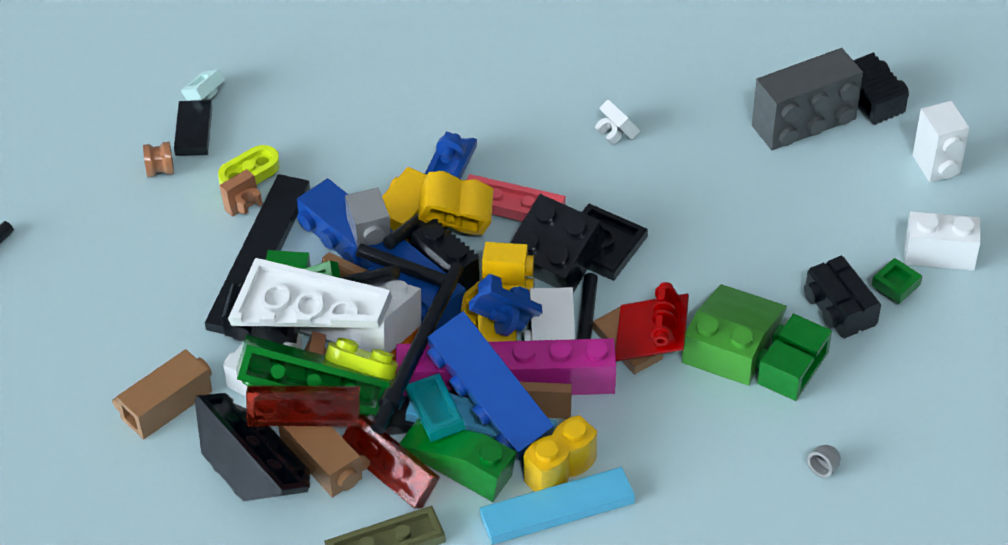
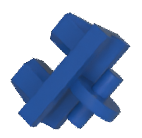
M446 131L444 136L437 142V150L425 174L427 175L428 172L445 171L461 180L477 147V139L472 137L467 139L461 138L459 134Z
M493 274L487 275L478 283V294L469 301V310L495 321V332L502 336H509L514 330L521 332L531 318L539 317L543 313L542 305L530 300V291L528 289L518 286L506 290L502 287L501 278Z

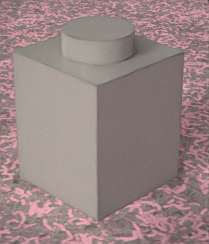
M379 188L345 195L347 220L357 247L361 243L369 246L383 242V239L391 233L390 216Z

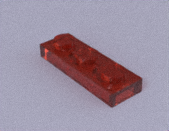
M247 386V426L360 427V386Z
M355 414L342 438L359 456L365 455L370 460L367 470L414 509L423 508L438 483L440 476L386 432L383 434L375 433L370 427L373 421L364 414Z

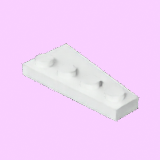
M255 258L228 319L231 326L380 328L392 295L388 289Z

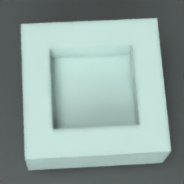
M219 70L203 71L186 85L181 92L188 101H205L212 98L218 92L216 87L225 79Z

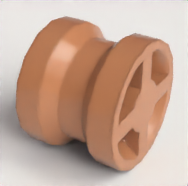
M170 141L162 142L160 146L155 147L150 144L143 145L147 177H153L158 172H165L167 175L174 174Z

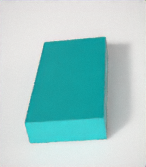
M440 373L407 385V395L430 442L466 429L464 420Z

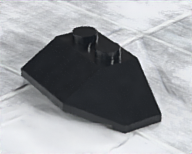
M226 393L197 395L195 409L201 454L242 501L308 492L310 488V470L266 422L247 408L233 403L234 399Z

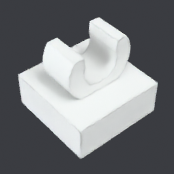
M607 100L599 108L608 118L601 119L595 128L602 135L612 128L611 132L605 137L612 145L619 142L622 132L631 140L640 132L638 127L610 100Z

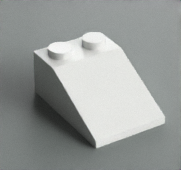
M401 280L373 284L372 286L390 290L392 295L380 328L300 327V332L310 335L312 331L326 335V340L337 342L338 338H346L357 342L359 349L372 352V349H380L390 353L396 348V344L402 343L421 326V288L408 285Z

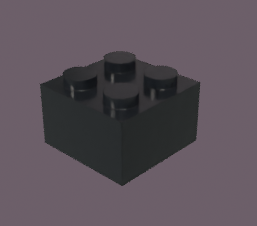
M539 194L510 243L528 245V255H534V278L556 288L573 287L574 293L605 241L606 236L600 220Z

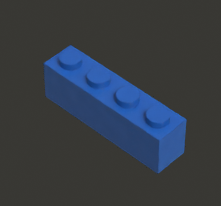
M464 311L428 336L430 349L427 351L430 359L439 369L445 367L452 376L449 382L461 398L465 395L469 397L475 405L471 410L478 421L484 427L490 424L497 433L494 440L516 451L515 458L517 460L524 457L525 451L533 442L553 434L554 425Z

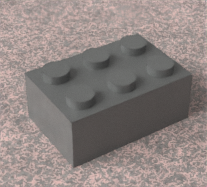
M839 48L756 78L752 127L772 151L855 120L863 71L843 48Z

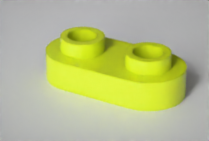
M258 145L226 162L218 170L219 184L224 183L246 169L255 176L256 185L273 176L280 168L277 150L268 145Z
M338 338L337 342L328 343L325 359L374 377L388 380L395 378L399 364L392 360L393 354L380 349H372V352L359 349L357 342L346 338Z

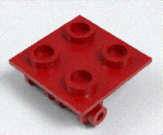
M663 282L655 289L656 299L621 305L615 351L616 361L684 350L689 294L678 295L671 283Z

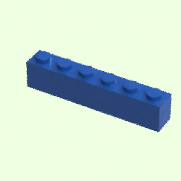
M327 178L297 198V219L300 225L306 231H311L319 237L326 248L333 249L343 259L368 271L384 268V266L356 256L358 247L347 220L345 195L348 194ZM406 240L393 249L386 248L383 242L369 245L447 274ZM400 273V277L397 280L421 288L422 324L440 287ZM457 284L434 332L461 313L462 299L466 292V289L461 284Z

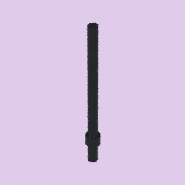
M454 262L451 264L390 388L384 390L378 402L380 408L370 426L375 433L383 434L393 414L399 412L405 400L403 393L428 345V336L434 332L464 272V267L460 263Z

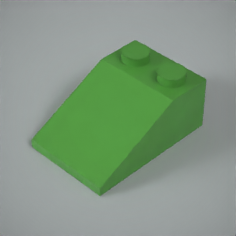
M721 284L697 310L686 331L682 363L749 386L758 369L755 366L757 358L763 348H768L786 312L787 306Z

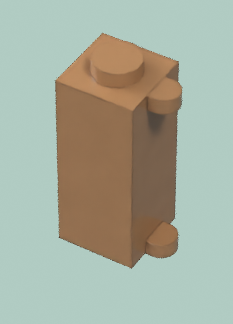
M185 349L116 396L112 403L120 412L121 419L144 440L193 406L197 395L210 394L212 392L210 381L212 372L204 359L201 357L195 358Z
M307 401L277 419L280 438L310 470V474L333 498L342 491L350 490L362 479V471L369 467L370 460L365 455L359 456L322 417V409L318 405H311Z

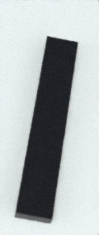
M281 174L277 175L205 321L207 331L224 334L222 315L231 284H244L255 258L266 260L268 250L281 251L298 215L297 198L310 190L309 180Z

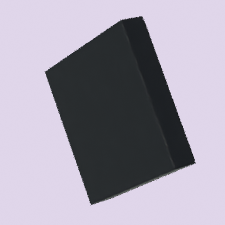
M589 203L582 213L600 220L606 239L588 270L614 281L648 237V229Z

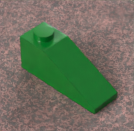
M419 419L398 444L400 451L491 502H494L512 477L516 451L483 433L463 430L430 442Z

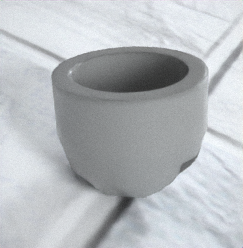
M827 444L815 448L807 457L809 468L814 474L822 478L831 476L838 469L841 460L838 450Z

